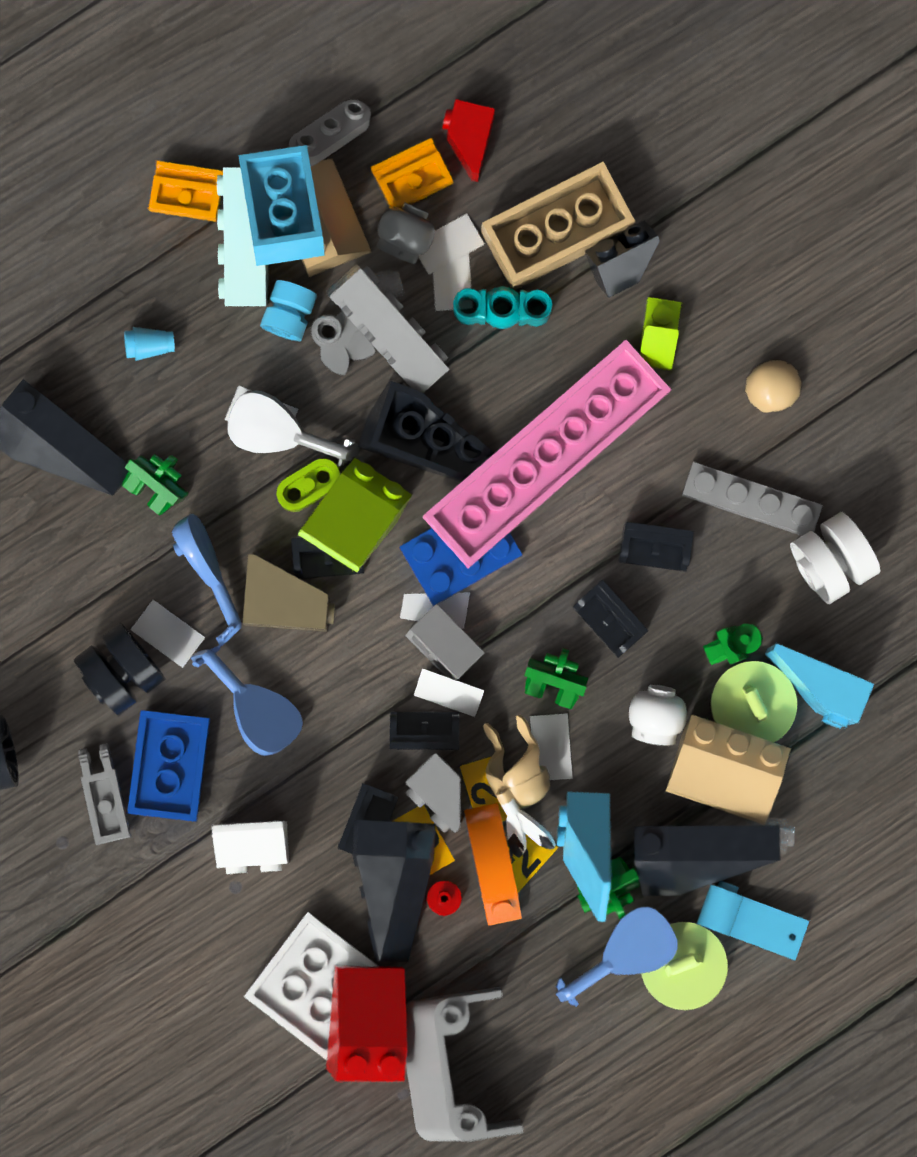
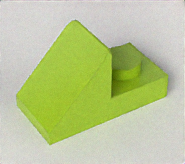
M651 297L647 299L639 354L651 368L672 370L679 335L678 324L682 302Z

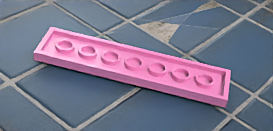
M625 340L425 513L423 519L469 569L671 391L670 387L632 345Z

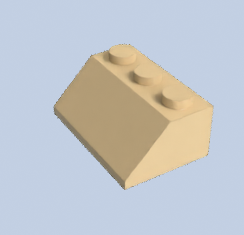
M333 159L322 160L316 165L311 166L325 256L301 259L308 277L371 252Z
M691 715L680 739L666 791L765 825L782 782L791 748Z

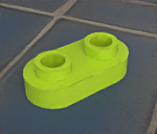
M318 459L285 478L277 488V499L280 505L287 511L299 512L322 499L340 476L339 468L331 460ZM319 473H329V481L327 483H320L317 480ZM293 489L301 492V496L297 501H291L288 498L289 492Z

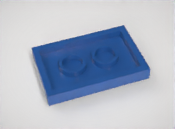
M432 528L400 546V550L433 607L522 557V553L510 533L469 569Z
M140 711L127 814L198 821L210 718Z

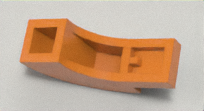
M498 803L464 810L488 926L522 919Z

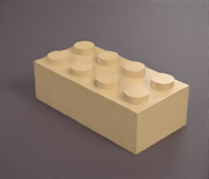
M601 162L482 222L481 233L510 288L516 290L585 255V250L595 246L601 240L609 239L626 230V228L635 223V220L605 163Z

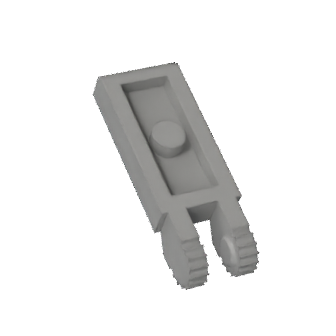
M108 743L100 745L99 755L103 763L104 772L97 774L92 772L90 753L86 748L79 750V760L83 774L81 781L95 844L100 845L130 838L131 833L117 770L113 767Z

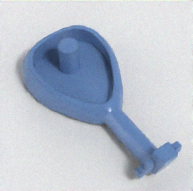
M190 514L175 524L172 534L176 543L173 544L176 554L178 556L184 555L206 585L212 588L229 626L222 634L216 637L221 647L242 628V622L223 582L218 560L207 531L197 515Z
M219 645L213 649H205L195 653L191 657L192 665L199 667L206 663L233 693L234 713L238 729L244 741L254 752L262 756L278 753L299 735L303 725L301 714L288 699L266 688L252 684H243L215 654L221 649Z
M645 906L632 910L616 925L605 947L603 959L599 964L567 986L562 978L558 979L556 985L558 989L557 997L561 1002L568 1001L576 1007L579 1003L575 997L609 973L621 975L641 974L663 967L673 959L678 947L677 938L670 924L656 909Z

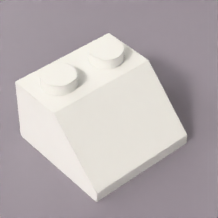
M287 821L212 826L217 868L226 867V874L247 873V866L260 865L261 872L282 871L281 864L289 863Z

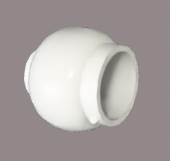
M649 685L648 691H641L634 696L629 707V721L633 726V738L656 745L676 744L677 734L682 732L686 724L687 709L684 701L680 697L675 696V689L662 685Z

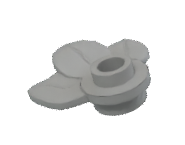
M343 311L336 316L322 315L314 321L311 328L312 338L321 347L322 362L332 372L345 375L350 359L363 360L375 354L374 346ZM326 327H332L335 330V334L330 338L322 335V331Z

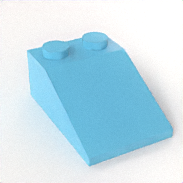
M307 145L238 155L256 266L325 256Z
M777 643L767 648L766 657L786 675L794 689L814 712L823 715L822 722L839 729L842 726L847 727L848 725L859 723L874 686L873 683Z
M567 792L566 806L559 807L557 846H563V861L598 921H605L611 883L610 794Z

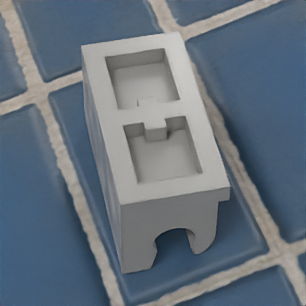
M437 604L405 635L445 677L456 681L484 654L478 645Z

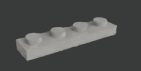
M695 462L691 465L681 495L801 536L809 531H815L823 506L822 504Z

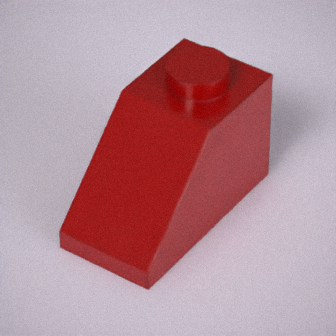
M456 99L453 110L448 108L446 110L442 128L448 130L447 141L470 179L478 182L494 122L495 109Z

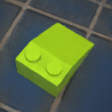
M354 458L338 477L298 535L355 572H358L396 525L412 494L404 490L400 484L390 481L376 472L370 465Z

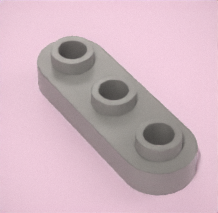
M344 101L293 135L289 141V148L308 144L310 166L316 165L365 132L370 124L371 111L361 101Z

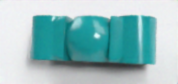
M505 286L495 287L487 293L486 289L479 291L471 288L463 289L456 294L453 302L454 316L461 324L472 325L478 323L485 325L486 321L491 326L500 329L510 328L518 322L519 326L525 324L535 327L542 326L550 318L552 300L544 291L532 290L527 292L520 290L519 294L512 288ZM464 300H472L477 304L478 309L472 314H466L460 310L459 305ZM501 300L507 301L511 305L512 310L508 314L501 315L495 312L493 305ZM534 301L541 302L545 306L546 311L541 315H533L527 309L528 304Z

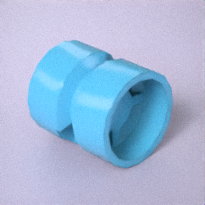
M276 280L270 296L273 306L266 308L260 327L277 336L301 341L308 323L304 316L311 314L317 295L300 285Z

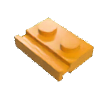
M432 138L371 167V171L390 208L394 206L402 208L404 202L413 204L453 184V179Z
M157 161L149 210L151 212L217 222V213L221 196L217 194V175H223V171Z

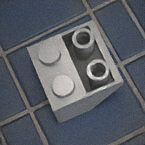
M435 753L405 782L410 787L406 794L420 808L426 803L435 812L430 818L444 833L449 828L456 833L460 829V777Z

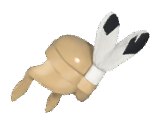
M517 715V728L528 743V748L524 756L506 773L503 770L505 750L499 733L489 723H485L483 727L486 736L492 742L495 753L490 758L486 767V778L507 814L506 826L509 848L516 857H521L526 850V834L538 845L549 850H553L556 843L552 835L542 825L520 810L537 803L546 795L550 788V775L546 766H539L540 750L536 739L530 732L528 722L523 716Z

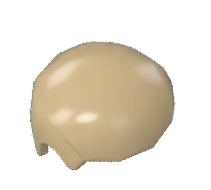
M781 360L767 361L754 368L748 376L746 393L750 403L762 412L782 411L791 407L800 397L802 382L798 371L792 364Z

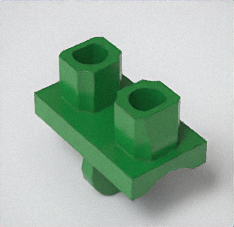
M156 454L152 456L150 461L141 455L136 460L130 459L125 466L129 472L122 486L136 496L141 494L146 485L151 488L155 494L147 505L158 515L166 513L171 507L184 501L189 494L177 484L182 475L174 469L178 459L173 455H170L165 461Z
M748 623L738 627H728L716 632L719 639L704 645L703 648L711 665L728 659L730 664L750 657L749 653H753L760 648L763 640L762 632L757 626Z
M562 648L559 657L546 653L544 662L532 658L529 659L524 675L527 677L525 694L542 698L548 684L559 688L555 703L572 709L579 695L584 696L588 677L576 674L579 663L567 660L569 650Z
M618 857L610 861L611 883L606 915L615 911L617 917L621 920L625 916L622 907L634 902L631 894L628 892L640 887L636 871L634 869L630 870L623 859ZM578 887L580 905L584 913L591 911V908Z

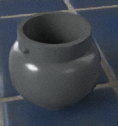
M404 202L402 208L396 206L389 208L380 219L377 230L380 238L376 247L401 260L416 264L419 255H423L429 250L434 239V226L427 220L429 213Z

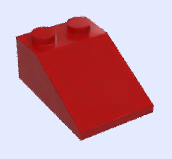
M335 966L326 1069L335 1081L404 1082L407 1058L405 969L403 967Z

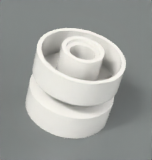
M839 512L821 524V532L825 542L814 532L809 531L790 543L792 554L801 575L807 584L827 604L833 603L850 592L845 574L856 584L861 585L880 573L878 560L868 541L856 524L843 512Z

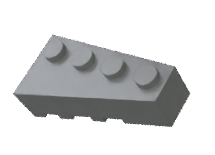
M357 264L354 265L326 290L328 296L341 308L351 322L361 330L369 342L385 357L387 362L412 389L424 393L449 370L444 364L448 359L447 355L436 343L429 347L422 339V336L426 333L425 330L413 317L407 321L400 314L399 310L403 308V305L391 292L384 295L376 285L380 282V279L368 266L362 270Z

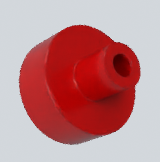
M450 881L436 882L430 887L427 894L428 906L434 913L441 916L451 915L456 912L462 900L459 888ZM443 895H446L448 897L447 901L445 902L441 900V897Z

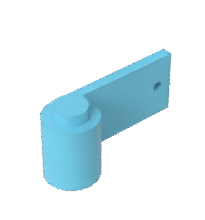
M719 881L717 886L710 884L696 924L796 960L809 924L808 920L738 895L739 887Z

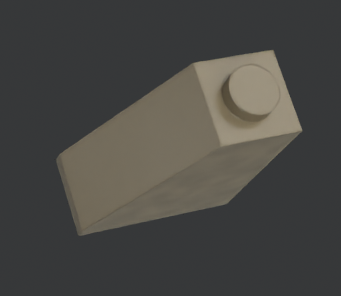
M248 554L243 624L245 626L327 632L328 624H334L335 604L329 603L330 597L328 594L264 559Z

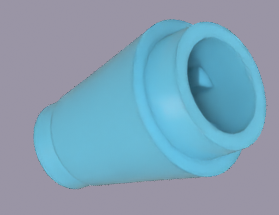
M133 327L132 331H124L126 358H135V361L174 352L173 331L166 332Z

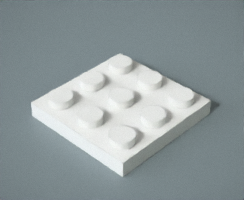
M307 912L244 997L327 1060L335 966L378 965L311 913Z

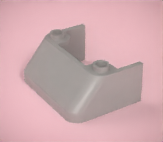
M500 987L417 999L406 1003V1067L415 1127L418 1134L425 1140L473 1141L523 1133L520 1119L486 1124L484 1114L478 1107L471 1104L454 1106L444 1035L459 1033L467 1026L469 1021V1002L501 998L502 991Z

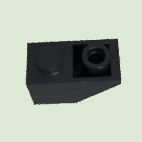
M645 220L638 224H633L617 235L601 240L595 246L585 250L595 281L608 298L639 283L660 242L658 235Z

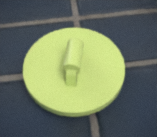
M749 661L731 667L718 679L711 695V713L715 723L771 742H776L782 738L791 728L796 717L797 697L791 681L781 670L768 663Z
M690 922L672 923L670 926L678 941L677 951L673 959L658 970L641 973L648 991L663 1005L678 1010L697 1009L711 1002L723 988L728 973L727 956L721 942L710 930Z

